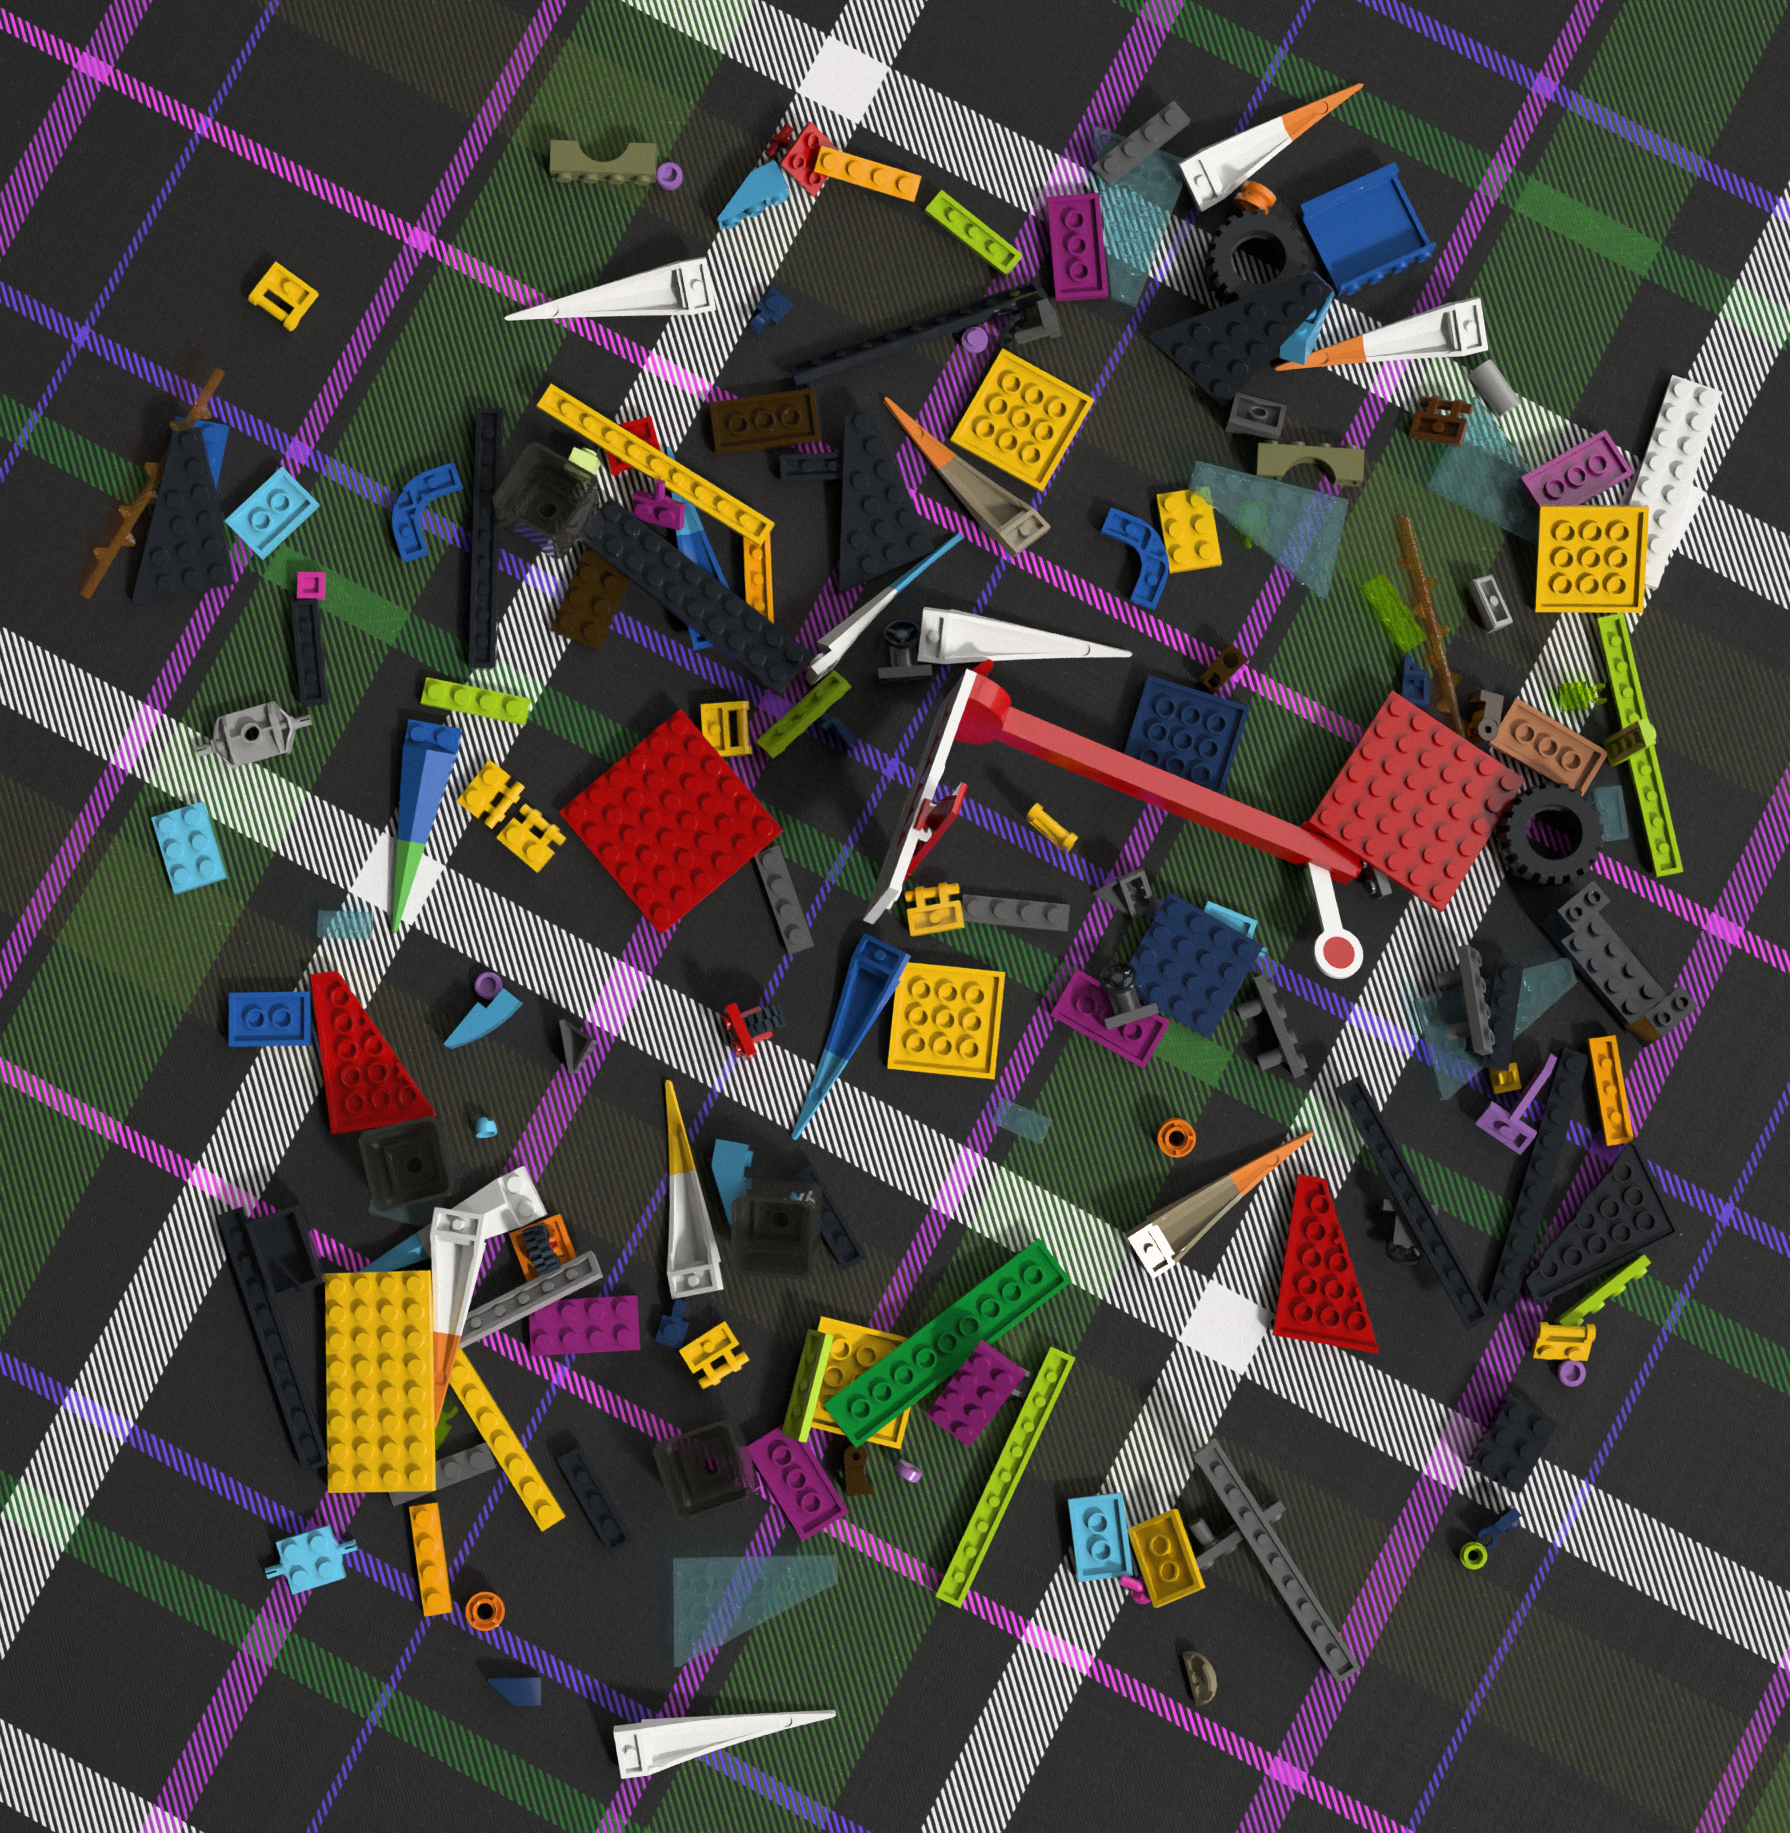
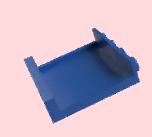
M1395 162L1303 203L1298 209L1297 214L1337 296L1344 293L1347 296L1352 295L1361 289L1360 286L1368 282L1370 285L1376 284L1385 278L1384 275L1392 271L1394 274L1400 273L1408 268V264L1414 261L1421 263L1432 257L1431 254L1436 247V243L1430 244L1397 177L1399 169Z

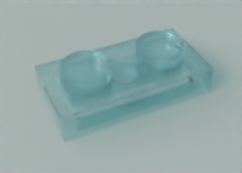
M1622 785L1593 789L1596 811L1599 810L1602 816L1598 820L1600 825H1604L1605 831L1601 835V839L1604 842L1628 839Z
M318 910L317 937L372 940L374 913Z
M1002 1098L992 1124L1041 1145L1052 1120Z

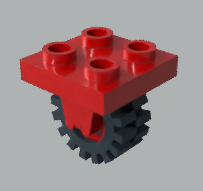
M735 1002L725 1007L720 1019L725 1033H731L733 1038L731 1047L736 1058L741 1057L743 1062L754 1058L757 1053L755 1044L771 1038L773 1031L779 1030L788 1024L780 1004L764 1009L758 1006L740 1014Z

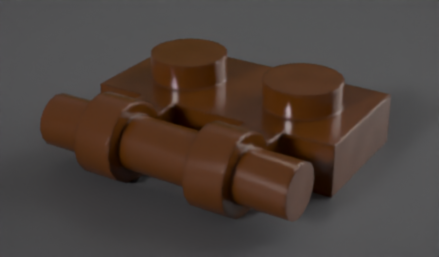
M1432 395L1431 397L1422 396L1420 406L1428 408L1426 412L1416 410L1409 433L1411 439L1462 447L1469 422L1467 419L1460 418L1462 413L1471 415L1474 405L1465 403L1461 399H1455L1454 401L1445 400L1438 395ZM1439 410L1450 411V414L1447 416L1437 414Z

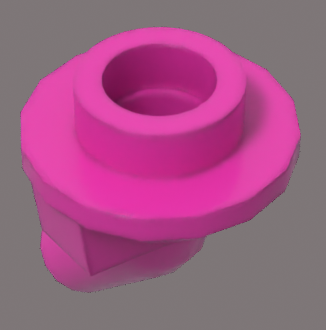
M1124 1574L1120 1576L1119 1585L1131 1589L1130 1595L1133 1601L1137 1604H1146L1151 1601L1142 1576H1139L1138 1580Z

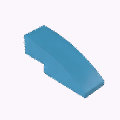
M503 988L487 1008L477 1002L445 1041L444 1045L447 1048L453 1049L485 1036L510 1018L523 1003Z

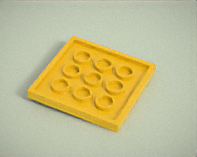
M1002 348L950 441L1038 491L1043 492L1094 403V399Z
M1539 505L1535 612L1643 613L1649 506Z
M908 962L899 978L900 983L895 989L887 1068L995 1079L1005 972Z
M821 1316L817 1331L834 1335L811 1427L846 1436L823 1403L900 1345L907 1337ZM911 1406L867 1441L900 1449Z

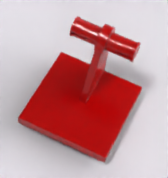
M810 121L807 122L795 141L789 140L788 138L794 129L785 123L779 134L772 137V143L764 154L774 160V157L781 148L786 149L787 152L778 164L814 197L828 178L826 175L813 172L820 146L839 150Z

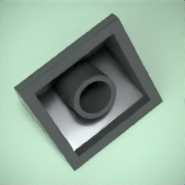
M1237 392L1225 431L1262 442L1264 440L1278 441L1287 406Z

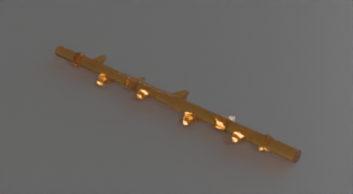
M217 367L215 368L203 390H200L201 393L185 420H172L170 422L174 432L193 428L198 419H211L212 414L207 407V403L210 398H213L212 395L225 372ZM171 443L159 463L146 462L144 465L150 478L133 506L119 507L124 522L108 548L95 547L93 550L99 563L95 569L93 568L92 575L80 593L85 598L90 599L101 579L105 578L106 575L104 574L121 546H135L136 541L130 531L146 504H156L158 494L155 489L163 477Z
M1406 516L1399 520L1408 556L1400 563V567L1413 571L1421 602L1412 609L1413 615L1424 617L1433 651L1424 660L1426 664L1438 667L1445 698L1436 705L1437 710L1449 713L1454 732L1467 740V727L1471 721L1462 719L1454 687L1463 679L1462 674L1449 671L1441 639L1450 632L1449 626L1437 623L1429 593L1438 584L1436 578L1427 577L1424 574L1417 547L1419 543L1415 539L1410 516Z

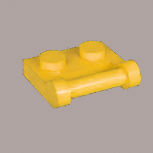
M275 261L251 292L248 301L255 306H261L284 323L283 326L286 329L293 331L301 317L319 294ZM267 290L294 308L290 315L264 296Z
M749 701L700 704L702 734L721 757L752 755V746H749L747 719ZM729 711H736L739 743L737 747H731Z
M1037 802L1028 812L1026 821L1067 854L1078 839V836L1073 832L1070 834L1042 810L1043 807Z
M1539 1322L1532 1347L1533 1358L1587 1361L1592 1342L1596 1336L1595 1325L1585 1324V1327L1549 1325L1548 1322Z

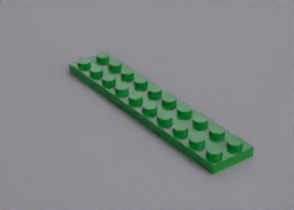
M1037 1238L824 1402V1407L855 1448L859 1447L956 1372L981 1340L988 1345L992 1344L1071 1283V1279L1040 1238Z

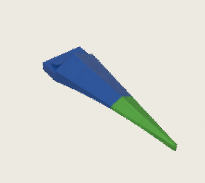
M408 720L402 753L392 920L393 934L398 930L424 848L456 762L463 729Z

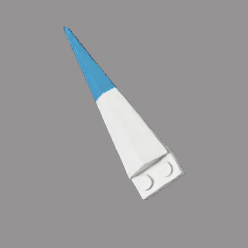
M958 532L818 640L817 644L820 654L811 660V664L807 667L809 671L805 679L812 686L832 671L853 642L886 605L924 569L964 537Z
M525 1166L495 1179L451 1209L489 1215L485 1239L524 1227L548 1215ZM432 1223L359 1272H390L431 1258L430 1231Z

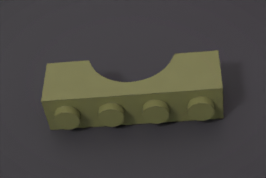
M551 140L550 173L552 179H556L558 182L568 183L572 180H582L584 183L594 184L598 181H608L611 184L620 185L625 181L645 186L649 185L650 182L656 183L658 151L656 143H629L625 152L617 159L608 162H598L590 159L582 152L578 141Z
M1264 440L1263 443H1258L1256 448L1254 480L1281 482L1284 474L1291 467L1301 463H1312L1320 466L1328 473L1333 485L1360 487L1363 482L1365 449H1358L1356 445H1343L1342 448H1333L1328 443L1305 446L1304 442L1298 441L1285 445L1279 444L1276 440Z

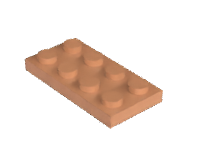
M1518 698L1514 699L1502 719L1497 737L1488 743L1491 747L1555 785L1564 783L1568 784L1569 789L1577 788L1581 790L1582 797L1609 753Z

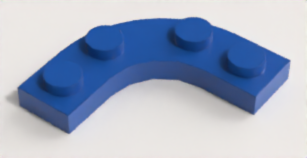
M454 462L428 470L413 478L402 489L403 492L394 505L392 514L393 532L404 563L429 555L420 523L424 508L429 502L438 497L463 489Z
M1111 507L1101 534L1121 541L1135 550L1140 558L1141 572L1130 602L1154 611L1168 576L1169 561L1165 547L1158 533L1149 524L1135 516Z

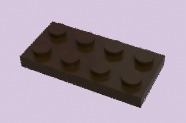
M814 388L709 402L717 456L821 442Z
M585 547L551 627V633L600 652L630 580L589 548Z

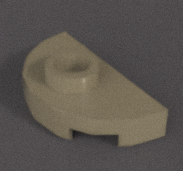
M1187 1651L1182 1654L1196 1707L1210 1702L1215 1696L1217 1688L1216 1675L1212 1665L1204 1656L1198 1652Z

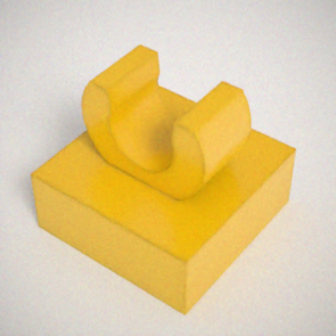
M1510 1063L1509 1071L1507 1072L1488 1069L1493 1094L1522 1089L1516 1063Z

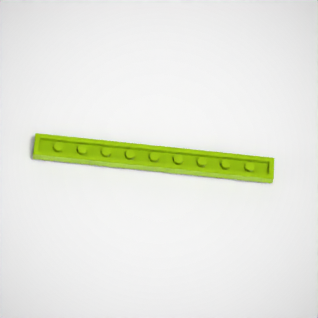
M1624 613L1599 617L1595 621L1620 730L1634 722L1648 717ZM1653 745L1628 759V764L1654 877L1657 878L1681 873L1683 868L1657 755Z
M1050 1346L938 1588L936 1597L961 1608L1075 1361V1357Z

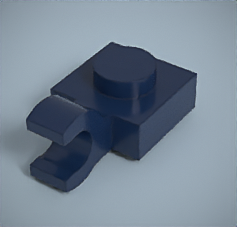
M772 287L757 304L756 311L760 314L756 315L750 322V325H752L750 329L759 335L769 322L777 326L793 307V303Z
M677 1298L672 1315H663L655 1339L656 1342L679 1349L682 1348L690 1323L682 1320L687 1301Z
M1509 1505L1491 1520L1488 1526L1479 1529L1476 1536L1481 1538L1484 1534H1489L1491 1540L1485 1547L1492 1549L1497 1545L1498 1534L1503 1531L1508 1533L1519 1524L1517 1519L1522 1515L1514 1506Z

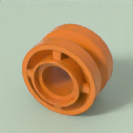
M1249 180L1244 181L1241 187L1242 193H1238L1234 199L1235 205L1242 212L1249 210L1251 215L1255 214L1257 209L1265 210L1264 215H1268V207H1272L1276 201L1275 195L1268 188Z
M1169 1118L1158 1127L1156 1140L1158 1146L1166 1155L1178 1158L1192 1151L1196 1142V1135L1193 1128L1185 1120ZM1173 1131H1181L1183 1134V1139L1179 1144H1171L1169 1142V1135Z
M477 1593L467 1603L466 1618L469 1624L477 1630H492L499 1626L504 1618V1604L494 1593ZM483 1603H488L493 1608V1614L487 1620L481 1619L477 1613L478 1607Z

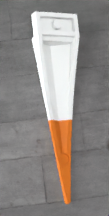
M1355 84L1209 145L1177 163L1198 210L1202 212L1225 199L1282 149L1361 89L1363 84Z
M1474 297L1446 303L1314 351L1309 355L1304 365L1287 361L1276 365L1274 369L1281 371L1377 361L1455 357L1488 350L1481 299Z
M439 1207L434 1208L430 1231L433 1284L435 1428L438 1425L486 1246L484 1240L489 1216Z

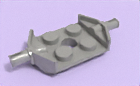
M275 701L217 718L213 739L210 740L211 743L196 746L197 754L201 757L211 753H218L234 770L238 766L283 753L291 754L296 730L312 725L310 714L297 718L290 717ZM251 727H256L259 730V736L254 741H248L245 736L246 731Z

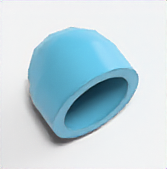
M480 1117L476 1121V1137L487 1138L497 1134L496 1124L491 1117Z

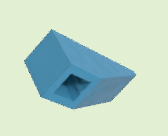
M775 160L751 171L717 218L720 230L724 228L732 229L740 224V220L748 216L750 218L756 217L764 211V208L772 204L773 206L780 205L787 200V197L790 196L789 186Z
M1332 291L1280 346L1279 358L1302 365L1306 363L1315 346L1335 291Z
M716 1139L711 1166L730 1225H735L736 1220L741 1221L743 1205L739 1204L741 1193L746 1194L748 1178L744 1177L746 1167H751L753 1151H749V1145Z

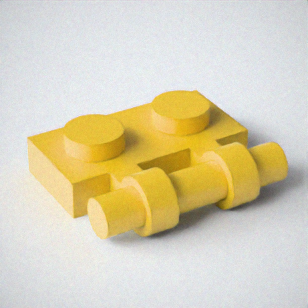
M488 760L456 802L478 819L484 811L488 812L490 815L484 823L493 829L498 821L501 822L505 818L504 813L513 802L516 804L520 799L519 794L525 787L518 781L515 782L511 789L505 786L511 776ZM501 792L505 796L495 808L491 805V802Z
M525 804L519 812L526 817V820L521 824L513 818L496 838L538 873L555 854L548 847V844L553 840L561 846L566 837L559 832L560 829L555 824L551 825L542 818L540 811L537 809L533 810ZM534 825L544 832L541 839H538L529 831Z
M944 882L939 883L936 887L924 888V886L915 887L913 891L905 892L906 901H916L917 908L907 909L910 936L965 928L961 901L950 902L949 898L950 895L960 892L958 883L948 884ZM940 897V904L927 906L926 899Z
M726 1321L679 1350L693 1374L701 1368L705 1371L706 1376L698 1380L703 1389L712 1384L714 1386L721 1382V1378L732 1371H739L742 1369L741 1365L749 1361L744 1351L737 1356L733 1355L731 1349L739 1345V1342ZM724 1355L727 1362L714 1370L710 1363Z

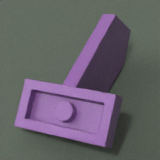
M1552 1054L1546 1058L1509 1112L1492 1101L1478 1117L1475 1124L1521 1155L1535 1138L1537 1131L1519 1119L1551 1074L1557 1058Z

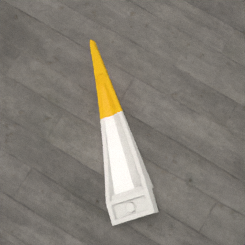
M666 1080L670 1171L667 1275L671 1297L676 1299L722 1290L723 1284L719 1268L721 1259L671 1080Z

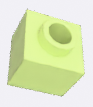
M574 447L565 465L568 473L592 483L600 466V461L596 457L597 454L585 447H582L581 450Z

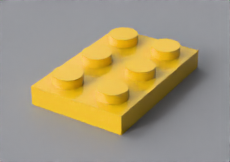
M1209 486L1157 494L1156 501L1164 547L1168 555L1169 574L1221 566L1222 560Z
M1178 1509L1169 1510L1127 1529L1153 1607H1161L1205 1588Z

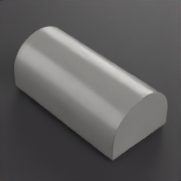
M1491 359L1478 366L1469 374V378L1498 419L1521 404L1520 399Z
M1492 574L1474 579L1466 584L1487 633L1497 631L1513 623Z

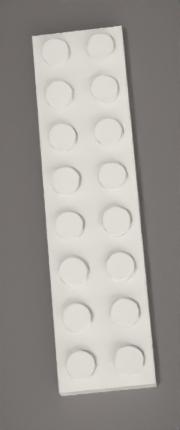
M1674 375L1669 379L1628 505L1649 506L1645 587L1654 590L1659 586L1723 393L1722 391Z

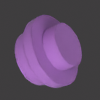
M970 327L963 333L962 345L968 352L980 353L987 347L988 336L982 328Z

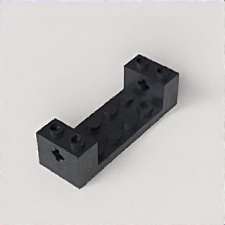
M1593 880L1574 893L1539 924L1642 1048H1645L1663 1038L1694 1011L1698 1005L1681 985L1667 994L1662 990L1598 913L1610 900Z

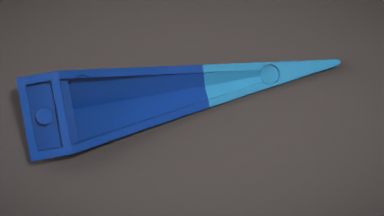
M668 446L667 456L675 460L673 452ZM671 492L673 500L685 503L684 527L680 531L676 530L678 550L729 589L694 505ZM687 625L693 651L713 647L711 643Z
M864 933L852 955L825 1049L792 1133V1139L794 1140L798 1139L899 985V978L911 957L907 953Z

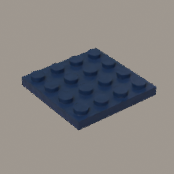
M1148 675L1124 754L1223 795L1250 706Z
M1169 892L1129 962L1135 968L1137 974V981L1134 986L1137 997L1148 1004L1156 1003L1158 1010L1210 1039L1264 945ZM1131 970L1126 978L1131 977L1133 980L1134 974Z

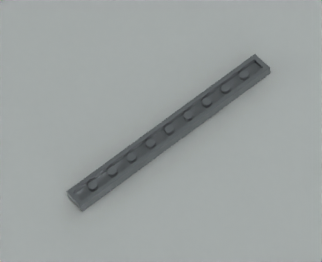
M1214 1438L1194 1451L1192 1455L1335 1681L1339 1684L1361 1668L1217 1440Z

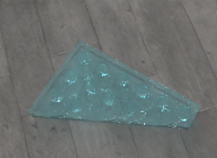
M1096 126L1093 134L1096 162L1127 137ZM1157 149L1110 188L1098 176L1111 299L1136 308L1184 184V178L1177 166V163L1184 160V158Z
M1473 397L1470 404L1474 405L1473 413L1471 415L1464 414L1463 416L1464 419L1468 420L1469 424L1462 447L1447 446L1426 489L1538 545L1539 514L1518 482L1522 476L1532 470L1480 400Z
M1196 461L1189 489L1205 499L1209 506L1218 510L1228 519L1227 521L1243 535H1247L1256 546H1260L1283 569L1293 574L1302 585L1305 584L1318 595L1319 599L1326 600L1349 500Z
M1568 957L1523 969L1513 1040L1577 983L1572 963ZM1493 978L1484 980L1486 992L1483 995L1488 1007ZM1463 986L1413 1000L1442 1101L1450 1099L1454 1093L1483 1069L1480 1067L1482 1055L1474 1052L1471 1036L1452 1041L1448 1040L1446 1036V1025L1468 1021Z
M838 1554L674 1557V1667H681L683 1664L837 1584Z

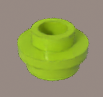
M1467 1542L1461 1547L1459 1558L1465 1567L1475 1570L1481 1568L1486 1563L1487 1552L1480 1543ZM1471 1550H1475L1477 1552V1558L1475 1560H1470L1468 1558V1553Z

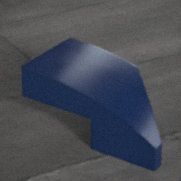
M1405 653L1402 668L1401 696L1416 707L1427 709L1429 705L1428 673L1424 669L1421 670L1412 661L1410 654Z
M824 713L816 719L825 734L835 729L849 750L858 745V740L853 733L837 718Z
M486 1677V1682L512 1706L541 1705V1677Z

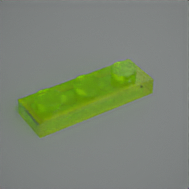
M1385 573L1380 574L1361 586L1360 589L1403 654L1427 640V637Z

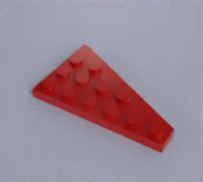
M331 971L311 974L331 1134L437 1119L436 1112L340 972Z
M1297 1174L1272 1335L1378 1353L1379 1347L1375 1340L1371 1321L1366 1311L1365 1302L1357 1283L1353 1264L1347 1251V1245L1339 1226L1325 1178Z

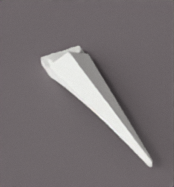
M705 256L683 261L679 260L506 315L504 319L508 321L599 316L692 315L714 311L716 307Z
M928 607L923 609L918 661L953 664L981 662L988 659L998 661L1132 656V653L1127 650L954 609L945 610Z
M820 1710L641 1719V1723L614 1726L613 1733L621 1779L648 1776L730 1745L784 1729L833 1718L836 1716V1711Z

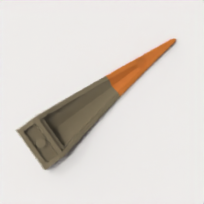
M884 397L882 400L884 405L992 541L997 540L1012 558L1048 532L1051 526L1033 507L973 468L922 428L888 397Z
M1312 1131L1303 1133L1147 1216V1220L1125 1233L1126 1238L1150 1277L1154 1279L1176 1265L1190 1248L1231 1207L1275 1167L1308 1141L1314 1133Z

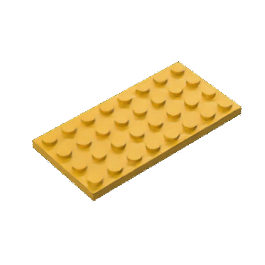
M432 1270L325 1273L327 1282H325L327 1457L330 1463L328 1464V1493L435 1491Z

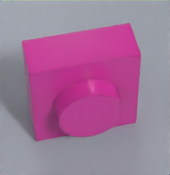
M298 572L297 599L325 600L326 574L324 572Z

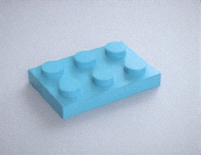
M281 467L238 507L225 522L263 560L320 505Z
M204 802L151 817L174 894L227 879Z
M1122 1492L1069 1498L1068 1506L1078 1582L1117 1578L1122 1574L1133 1576Z

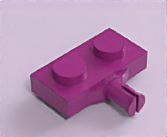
M654 480V493L637 490L633 494V515L639 520L678 531L684 527L685 503L673 500L665 495V480Z

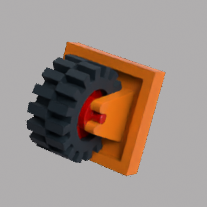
M561 1214L509 1233L527 1283L541 1275L561 1268V1265L577 1258Z

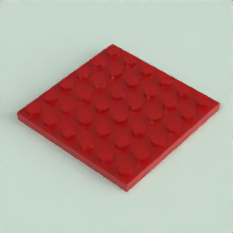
M1392 690L1335 777L1307 824L1441 913L1446 908L1502 818L1503 812L1513 800L1525 779Z
M682 709L678 710L559 811L561 816L660 934L665 933L784 832Z

